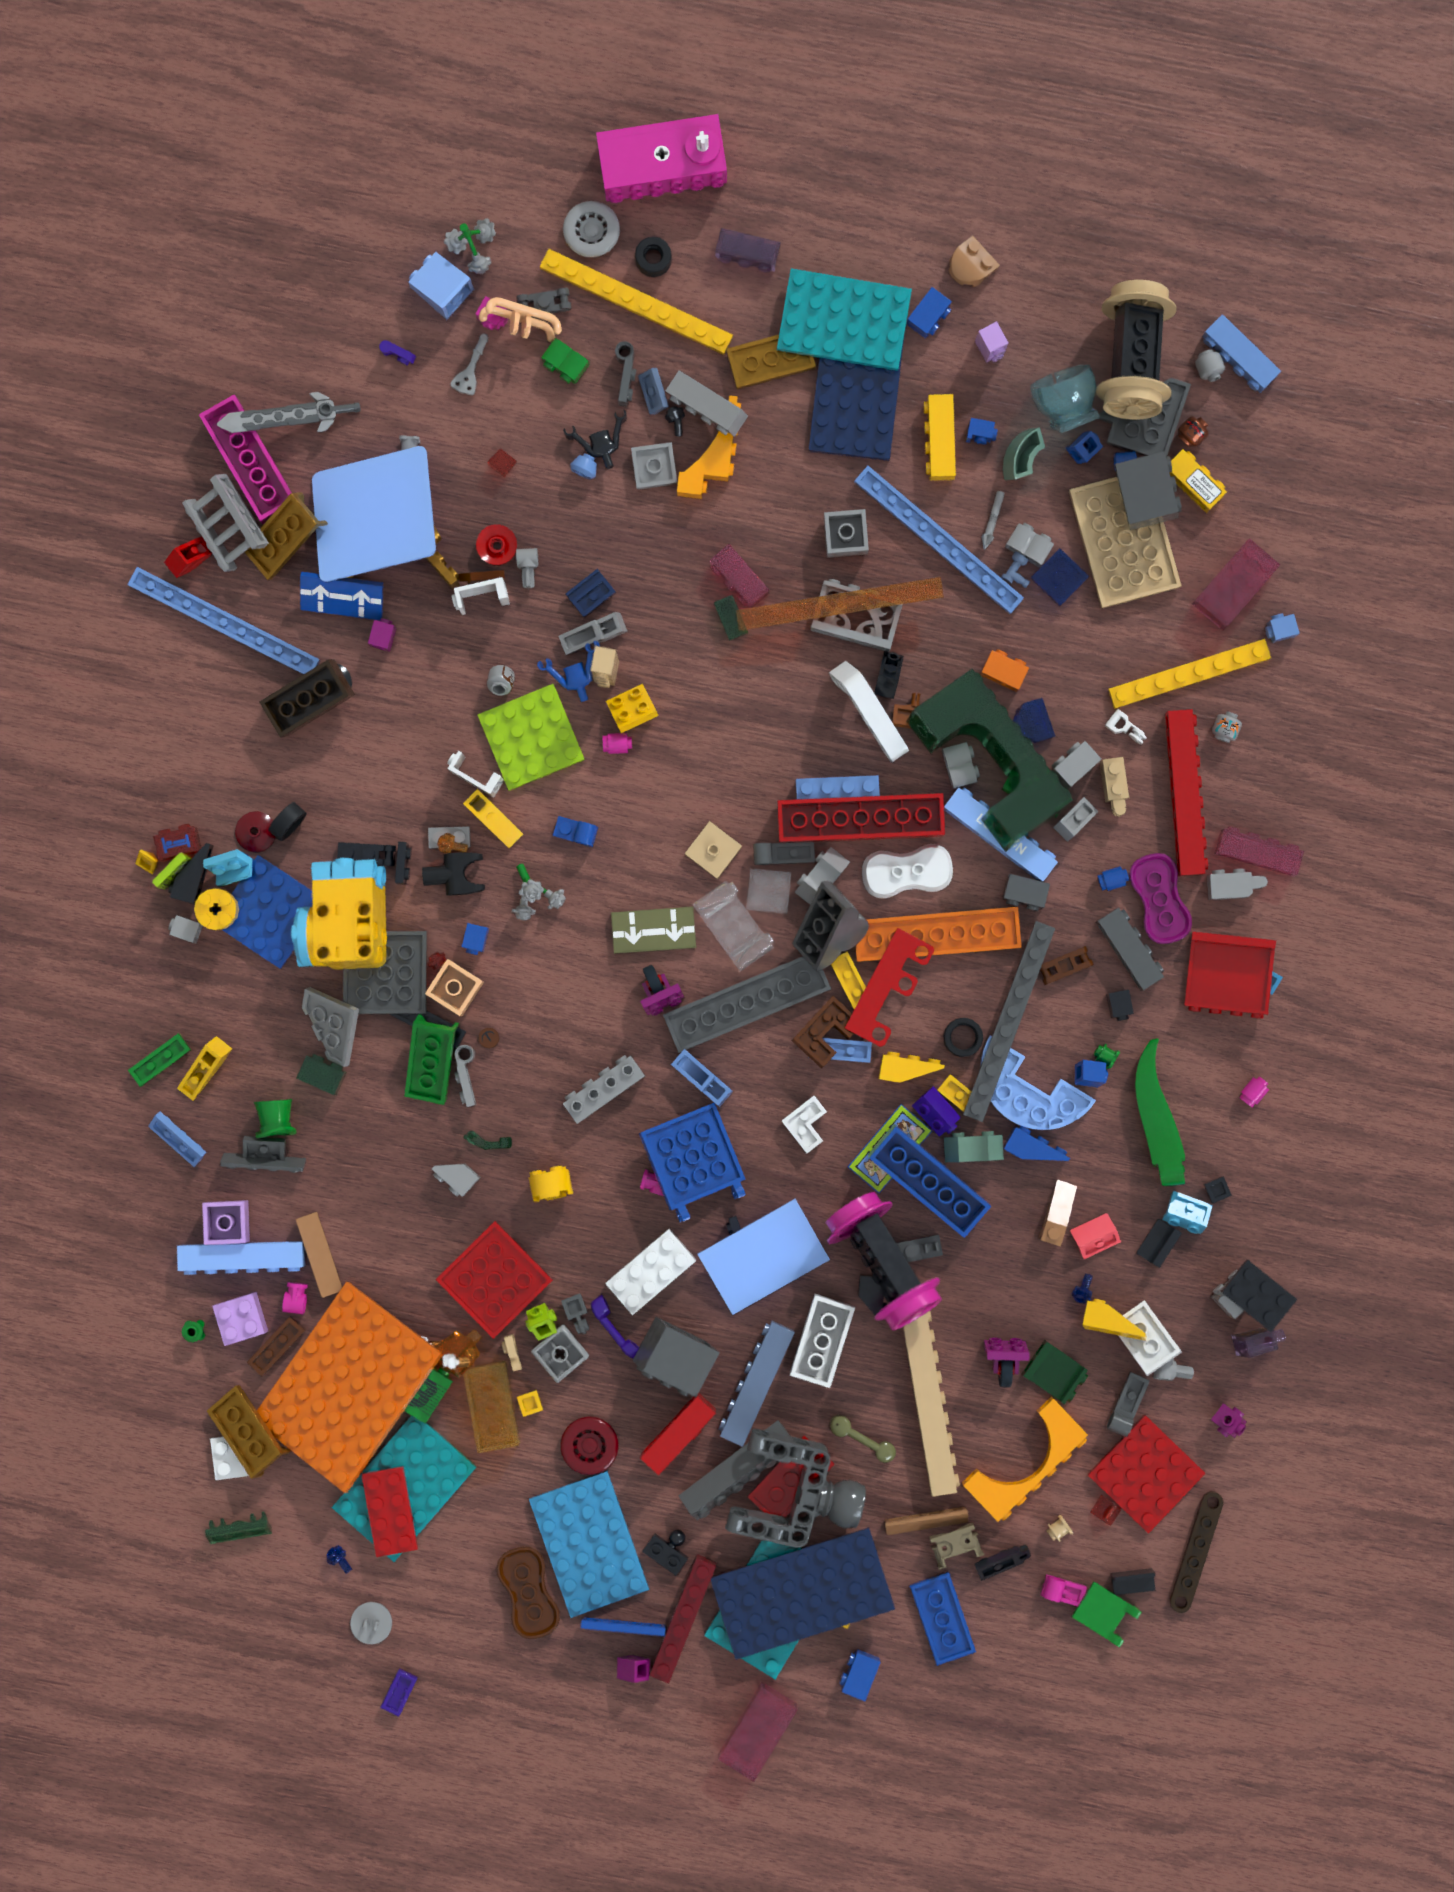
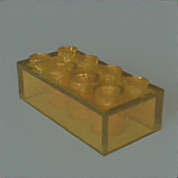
M506 1360L464 1368L463 1375L477 1453L519 1446L521 1442Z

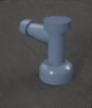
M1014 552L1012 555L1013 563L1006 574L1003 573L1001 578L1010 584L1014 580L1026 588L1030 581L1018 574L1017 570L1020 566H1025L1029 560L1022 554Z

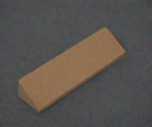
M315 1212L297 1218L296 1223L321 1297L324 1298L340 1292L342 1284L318 1213Z
M964 1506L885 1519L886 1534L893 1535L967 1523L968 1510Z

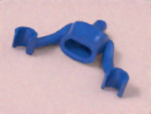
M598 641L593 642L595 646L600 647ZM589 643L585 645V649L588 652L586 667H584L583 662L564 668L566 680L552 668V661L546 658V667L543 666L541 661L537 663V667L540 670L548 671L565 689L577 690L581 702L589 700L585 687L593 679L591 666L595 648L592 650Z

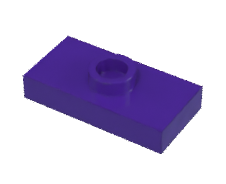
M399 1668L380 1708L399 1717L418 1677Z

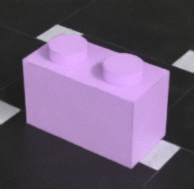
M997 321L978 331L975 343L986 363L991 360L996 362L1003 358L1008 341Z

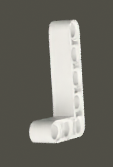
M847 661L829 672L830 677L849 696L888 759L894 762L909 751L907 745L863 675Z

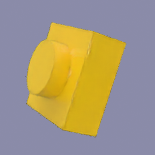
M537 1390L517 1396L523 1417L543 1410Z

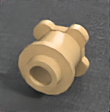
M1061 1515L1058 1516L1059 1520L1051 1525L1048 1524L1049 1529L1046 1530L1053 1541L1057 1539L1060 1542V1539L1068 1533L1073 1534V1531Z

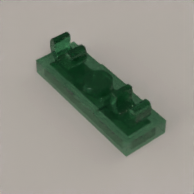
M263 1511L260 1520H256L254 1513L250 1515L251 1522L235 1521L232 1524L226 1525L222 1518L220 1526L215 1527L213 1520H210V1529L205 1530V1536L210 1544L272 1534V1527L267 1520V1515Z

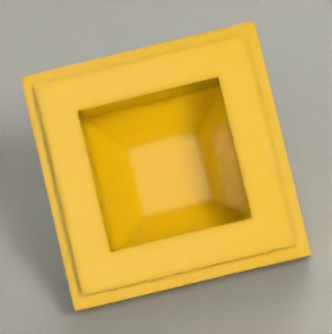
M140 850L135 864L153 875L158 859L154 853Z

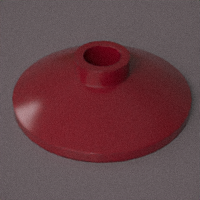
M259 811L243 815L235 828V836L240 846L250 852L267 850L276 839L268 831L269 826L273 822L272 818ZM254 827L258 829V833L256 835H252L251 830Z

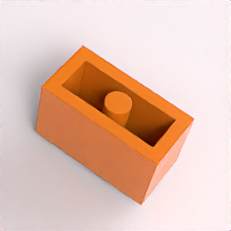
M997 649L996 652L992 650L980 675L1012 691L1018 692L1029 670V667L1025 666L1026 662L1017 658L1012 660L1007 657V653Z

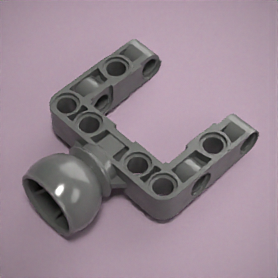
M760 1429L752 1430L747 1451L764 1455V1458L785 1463L794 1462L804 1466L789 1518L741 1507H731L725 1526L727 1531L800 1548L807 1544L814 1518L819 1515L823 1518L827 1515L834 1524L841 1528L849 1529L858 1526L865 1503V1486L854 1480H842L834 1485L831 1481L828 1482L826 1480L830 1465V1455L824 1444ZM778 1444L783 1445V1448L780 1450L773 1449ZM816 1454H824L821 1459L814 1458ZM812 1473L818 1474L814 1479L809 1478V1475ZM801 1512H807V1515L804 1517L798 1516ZM756 1522L762 1523L759 1527H753L752 1525ZM796 1531L802 1532L799 1536H793V1533Z

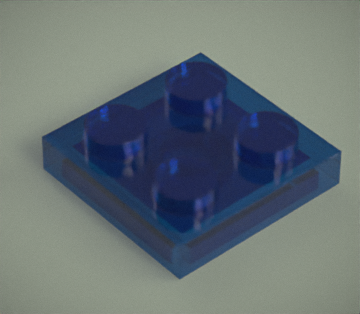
M1061 548L1031 577L1059 607L1089 578Z

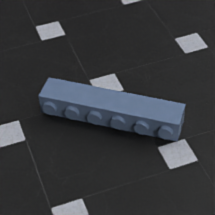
M772 1320L770 1325L765 1324L761 1333L764 1338L761 1343L757 1342L753 1354L756 1356L753 1362H748L744 1371L747 1374L744 1381H739L735 1390L738 1393L736 1400L731 1399L727 1411L730 1413L727 1419L723 1418L719 1425L720 1437L743 1447L795 1333L794 1330Z

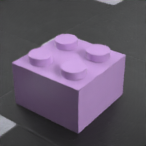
M248 1200L202 1203L204 1245L250 1242Z
M257 1292L212 1306L224 1346L268 1332Z

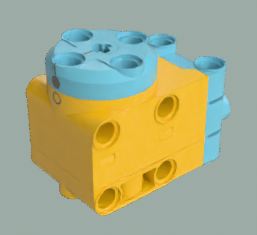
M338 858L333 862H312L313 906L297 908L291 929L298 967L328 966L339 970L379 968L383 966L386 962L387 944L385 867L377 866L375 859L355 861L351 858Z

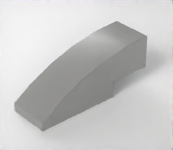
M614 612L559 635V639L565 654L569 655L585 649L587 643L592 647L594 646V641L602 643L628 631L621 613Z

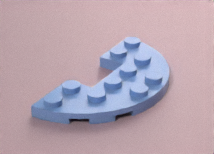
M989 1035L983 1048L981 1064L992 1038L991 1035ZM1010 1048L991 1099L993 1106L1010 1121L1026 1128L1038 1130L1064 1127L1081 1118L1096 1101L1062 1079H1059L1049 1096L1016 1076L1015 1073L1025 1059V1056Z

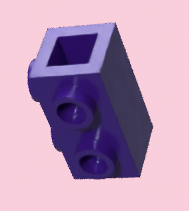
M934 1086L912 1105L938 1136L945 1132L947 1134L951 1133L957 1127L955 1123L961 1118Z

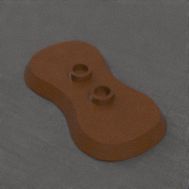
M527 1546L517 1547L504 1553L497 1563V1576L511 1598V1621L514 1630L525 1639H537L549 1635L559 1625L560 1612L545 1586V1562L543 1557L536 1549Z

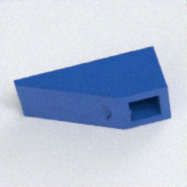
M1023 1126L1019 1128L1013 1127L1003 1145L1004 1150L1020 1159L1070 1160L1066 1156L1067 1151L1058 1146L1053 1149L1048 1146L1049 1141L1040 1136L1037 1139L1030 1135L1032 1131Z

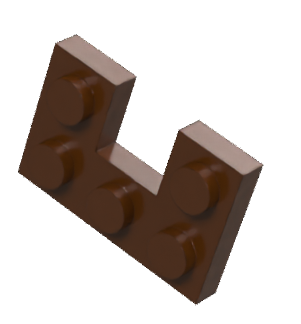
M832 996L791 1041L822 1069L837 1053L822 1037L834 1026L849 1040L854 1033L845 1029V1026L852 1013Z

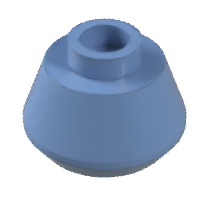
M585 453L583 456L579 455L570 464L571 471L587 479L595 478L597 463L594 462L595 458Z

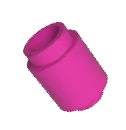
M608 733V736H603V752L621 754L628 753V749H632V737H628L627 733Z
M1252 1077L1241 1091L1242 1094L1239 1098L1253 1108L1255 1104L1258 1105L1269 1091L1267 1088L1268 1083L1261 1077L1257 1079Z

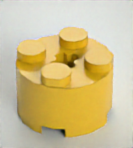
M215 888L200 894L196 900L194 911L198 922L207 929L222 930L227 929L238 918L239 906L238 901L231 893ZM218 903V907H221L222 910L215 915V912H212V907H215V904Z
M555 1166L549 1168L550 1172L542 1170L530 1172V1177L528 1178L533 1202H540L541 1199L548 1201L573 1195L569 1169H566V1166Z

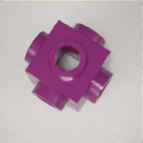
M1224 1403L1211 1419L1219 1426L1217 1430L1225 1437L1231 1435L1235 1438L1237 1435L1240 1436L1246 1429L1245 1424L1247 1421L1242 1418L1245 1414L1236 1407L1230 1409Z

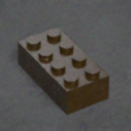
M329 659L259 701L281 738L287 737L353 697L355 693L335 659Z

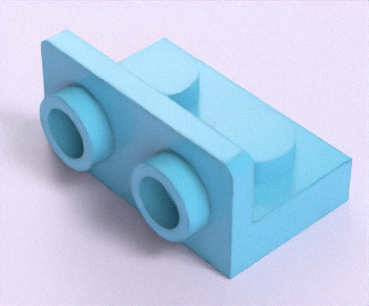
M238 849L204 859L203 867L216 875V885L219 887L252 876V858Z
M1173 1191L1162 1220L1172 1226L1185 1228L1191 1233L1201 1234L1207 1227L1213 1205Z

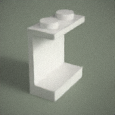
M503 577L454 588L455 594L452 595L454 607L456 610H460L462 615L466 614L463 598L497 591L501 605L510 604Z
M460 751L457 754L453 753L447 762L451 773L494 798L504 779L494 772L486 786L458 770L466 757Z

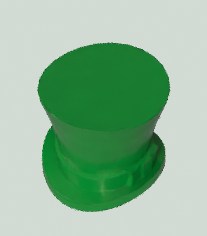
M292 1099L254 1102L261 1125L260 1131L255 1134L256 1138L297 1134L296 1129L291 1127L290 1123Z

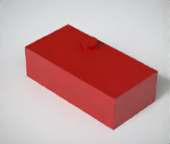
M700 1393L696 1397L693 1396L641 1452L640 1459L659 1476L692 1439L695 1440L702 1432L701 1429L716 1414V1408Z

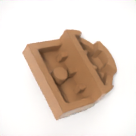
M971 236L958 246L949 259V273L952 278L960 285L968 284L972 285V287L979 286L984 279L995 272L1000 266L974 236Z

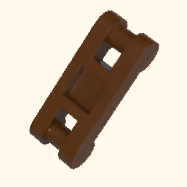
M1084 946L1043 963L1039 972L1043 975L1044 979L1042 981L1044 985L1094 965L1092 959L1089 960L1086 953L1088 952L1087 947ZM1079 956L1082 963L1077 965L1074 957ZM1054 966L1057 974L1051 975L1050 967Z

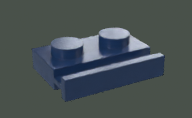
M596 569L565 593V595L583 618H585L612 597L616 591L600 571Z

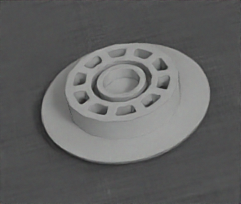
M586 201L574 206L568 212L563 224V235L566 243L574 252L585 257H598L606 254L615 246L620 234V224L615 212L607 205L597 201Z

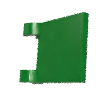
M1093 1581L1071 1617L1120 1648L1124 1640L1114 1633L1125 1613H1129L1138 1619L1142 1612L1134 1605Z

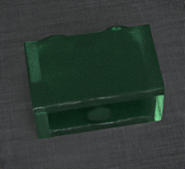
M314 1053L312 1057L306 1056L296 1078L332 1095H337L347 1073L342 1070L343 1066L334 1062L329 1065L323 1062L325 1058Z

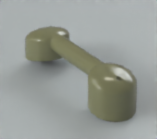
M836 1415L830 1420L829 1426L835 1436L845 1437L848 1435L875 1451L876 1458L880 1462L888 1463L895 1458L896 1449L890 1442L883 1441L878 1444L852 1429L849 1419L843 1415Z

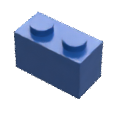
M931 287L907 319L906 325L925 339L929 334L933 336L939 328L937 323L941 318L945 320L950 314L952 301Z
M856 1649L854 1654L851 1653L847 1661V1665H849L847 1673L843 1672L839 1681V1685H842L841 1691L865 1701L881 1663L880 1658Z

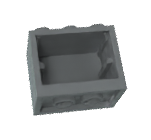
M1163 451L1115 464L1130 531L1179 518L1182 506L1180 497H1175L1174 492H1177L1175 477H1170L1169 473L1172 472L1170 456L1166 457Z
M655 1317L632 1361L637 1365L636 1369L641 1371L642 1375L652 1380L656 1378L662 1385L668 1388L672 1386L677 1389V1392L686 1397L689 1394L696 1397L720 1352L707 1341Z

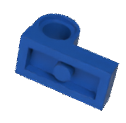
M558 816L553 836L593 847L598 827L586 822Z

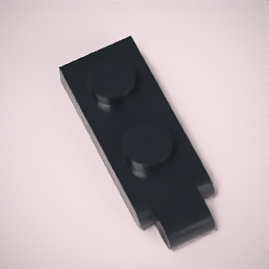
M1027 1545L1014 1546L988 1558H983L979 1562L974 1563L981 1581L1023 1564L1024 1560L1031 1557V1553Z

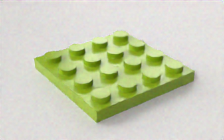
M554 683L478 714L509 791L585 760Z

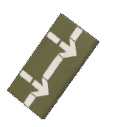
M693 907L611 912L614 954L696 948Z

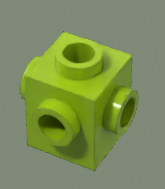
M545 1303L526 1311L528 1320L525 1322L530 1332H533L538 1341L557 1333L554 1322L557 1320L553 1309L549 1310Z

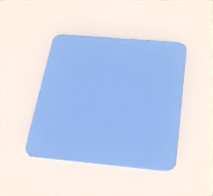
M417 446L323 470L313 475L314 514L318 521L326 520L328 523L325 526H318L316 529L319 577L322 581H334L423 559L435 553L436 544L427 451L424 447Z

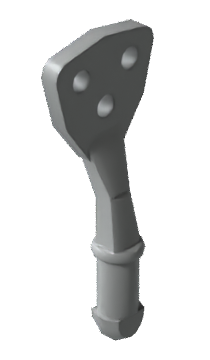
M483 333L479 336L468 367L457 374L450 384L453 389L462 394L471 396L475 394L477 382L474 371L478 359L483 354L482 351L486 342H488L487 334Z

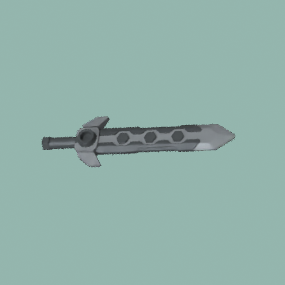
M319 392L310 393V396L315 402L228 413L217 423V426L231 433L264 428L321 422L317 432H324L333 424L336 414L360 412V403L354 402L352 404L334 406L333 401L329 400V397Z

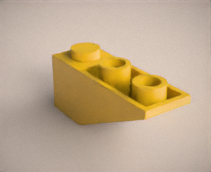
M478 789L463 803L508 848L523 835Z
M888 1051L887 1055H882L878 1079L900 1083L943 1069L945 1065L940 1064L941 1060L928 1058V1062L920 1061L919 1056L908 1055V1058L899 1057L900 1053Z

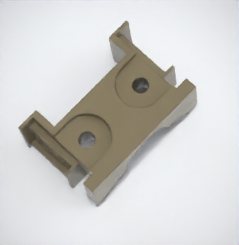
M973 1522L949 1533L929 1536L931 1543L936 1542L931 1548L934 1551L938 1569L946 1567L944 1559L971 1550L975 1551L977 1557L985 1555L983 1550H981L977 1531L971 1532V1530L975 1529Z

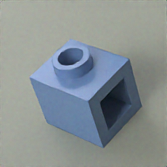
M1283 613L1272 616V620L1266 623L1265 632L1267 638H1271L1272 643L1296 637L1300 634L1294 614L1284 616Z

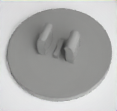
M377 1602L361 1604L356 1608L351 1617L350 1626L352 1633L359 1641L365 1644L382 1642L392 1629V1617L389 1610Z

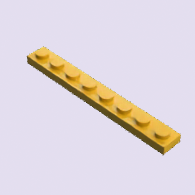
M1262 639L1110 688L1108 692L1114 709L1269 660L1271 655L1266 640Z

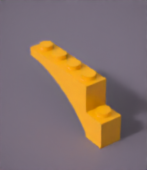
M729 395V402L741 409V403H737L738 396ZM718 431L717 436L705 453L686 471L679 472L677 496L702 499V493L707 491V481H704V479L728 481L729 476H733L734 464L730 462L731 455L735 456L737 444L733 443V435L729 433L724 435Z

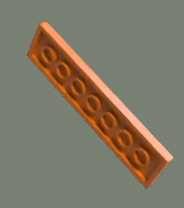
M1018 907L866 919L869 923L868 931L864 938L855 945L857 962L881 960L894 933L899 928L933 946L934 953L932 956L1022 948ZM919 946L915 950L916 957L928 956L929 952L925 946Z

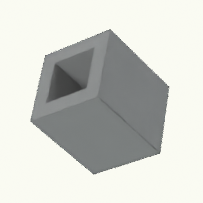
M176 915L175 919L172 918L168 930H171L169 935L197 944L203 926L198 922Z

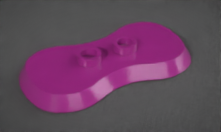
M1154 853L1143 856L1133 863L1130 869V881L1144 904V928L1147 935L1156 943L1169 944L1177 942L1189 934L1192 927V917L1178 894V871L1176 864L1169 856Z

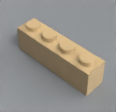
M595 646L591 666L594 682L598 683L597 686L603 688H610V685L615 686L619 666L617 651Z

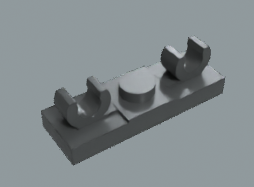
M939 1234L896 1243L907 1262L943 1255Z

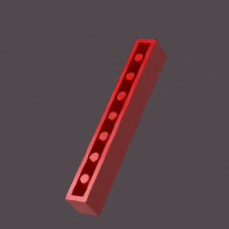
M1193 709L1167 711L1165 713L1178 877L1206 874L1205 870H1208V859L1204 858V849L1207 848L1206 837H1203L1202 829H1205V819L1201 817L1203 797L1199 796L1202 779L1201 776H1198L1197 768L1200 767V757L1196 755V747H1198L1199 741L1198 735L1194 733V727L1197 726L1196 714H1193Z

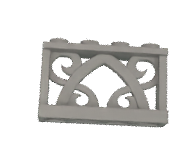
M835 579L824 580L810 631L890 652L903 602L899 601V597L893 595L884 597L880 596V592L875 590H868L866 592L853 584H848L847 587L840 585V581ZM832 591L840 594V599L838 600L832 597L833 603L837 605L835 608L830 606L826 600L827 594ZM846 594L854 596L846 600ZM870 601L877 602L875 607L872 605ZM861 603L870 614L872 620L862 622L855 631L850 630V620L842 611L852 605ZM822 605L831 611L824 622L818 621ZM882 606H889L893 610V616L889 620L880 621L879 617H884L887 612H881ZM837 615L844 619L845 624L843 626L837 625V621L841 620L836 617ZM892 624L888 639H882L881 625ZM874 625V628L869 627L871 630L869 634L864 633L863 627Z

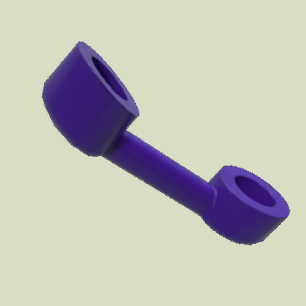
M602 1294L591 1302L594 1316L608 1331L624 1354L633 1359L639 1346L630 1339L625 1341L606 1316L611 1313L610 1307Z

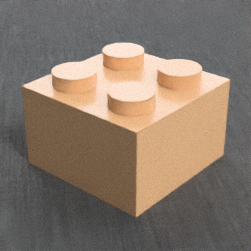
M447 959L425 994L462 1017L484 981Z

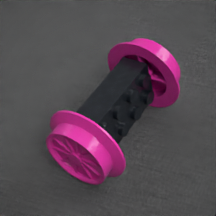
M871 1192L848 1203L826 1221L827 1226L832 1232L827 1242L835 1244L851 1237L850 1242L854 1249L859 1250L862 1255L861 1260L863 1264L870 1268L873 1273L872 1278L874 1282L882 1287L884 1291L883 1296L890 1303L875 1316V1320H886L891 1330L894 1331L920 1318L942 1301L936 1290L940 1279L935 1278L921 1284L881 1220V1217L891 1209L892 1202H881L876 1192Z

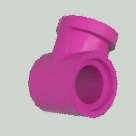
M645 1169L640 1189L644 1190L646 1188L651 1193L664 1196L655 1173H650L649 1170Z
M287 1282L288 1292L286 1291L284 1294L282 1312L304 1315L307 1304V1294L304 1293L308 1284Z

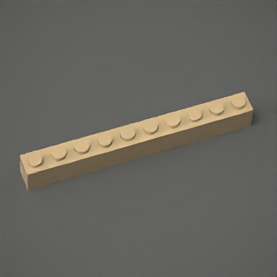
M929 1311L904 1326L903 1331L932 1497L957 1493L956 1487H959L960 1483L958 1474H954L953 1466H956L955 1454L950 1453L949 1445H953L951 1432L947 1433L946 1430L949 1418L948 1413L943 1412L942 1404H946L944 1391L940 1392L939 1383H942L941 1372L936 1371L935 1363H938L939 1359L937 1350L933 1351L932 1342H935L934 1330L929 1329L928 1322L932 1321L931 1312Z

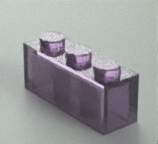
M721 228L715 258H719L718 260L724 263L736 262L739 266L750 268V266L757 267L762 272H775L781 242Z

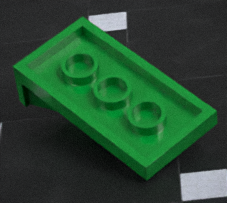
M418 1014L412 1027L404 1097L445 1105L455 1031L459 1023L455 1022L451 1027L426 1022L424 1017Z

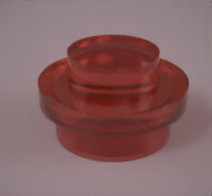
M438 951L433 953L428 958L429 962L427 965L432 967L433 970L439 968L447 960L445 953H439Z

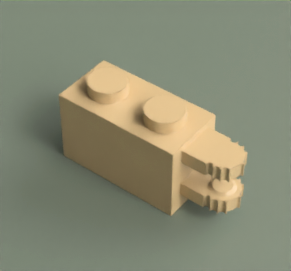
M1124 758L1104 759L1100 762L1105 803L1110 802L1114 816L1120 817L1126 812L1125 800L1129 798Z

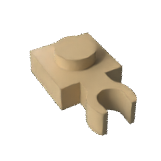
M514 1334L504 1337L505 1341L502 1342L503 1351L509 1355L513 1372L521 1370L522 1365Z

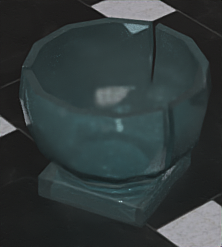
M1078 365L1054 372L1056 384L1052 374H1049L1030 385L1032 399L1038 411L1050 418L1051 428L1060 433L1100 418L1098 411L1092 407L1097 387L1095 374L1090 365Z

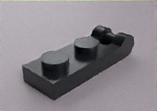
M338 842L337 859L351 858L355 861L375 859L377 866L395 867L393 853L396 852V846ZM380 852H385V859H379Z

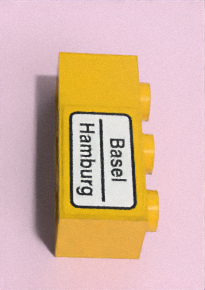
M1182 449L1171 460L1172 472H1169L1170 477L1174 476L1176 484L1207 513L1227 491L1222 482L1219 480L1215 481L1210 476L1211 473L1205 466H1200L1195 461L1196 458L1191 452H1186Z

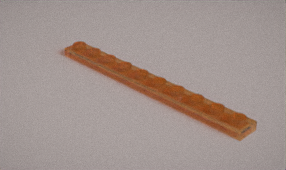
M941 577L740 609L736 610L739 631L944 598Z

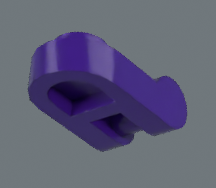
M386 340L382 341L379 345V349L385 356L394 355L398 357V362L406 366L409 363L413 364L417 357Z

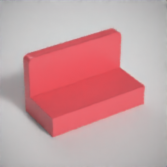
M1107 1213L1070 1230L1083 1259H1087L1121 1242L1118 1231Z

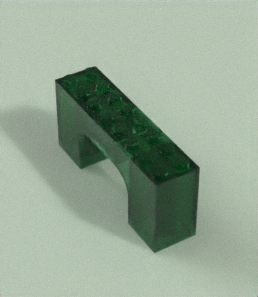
M973 669L916 707L906 720L930 754L956 736L970 735L982 743L1005 773L1011 786L1010 794L991 807L981 818V821L1005 852L1060 814L1073 801L1070 791L1060 784L1057 774L1054 771H1050L1043 756L1037 754L1032 742L1021 733L1020 726L1011 720L1007 709L998 703L994 692L985 686L981 675L977 672L975 673Z

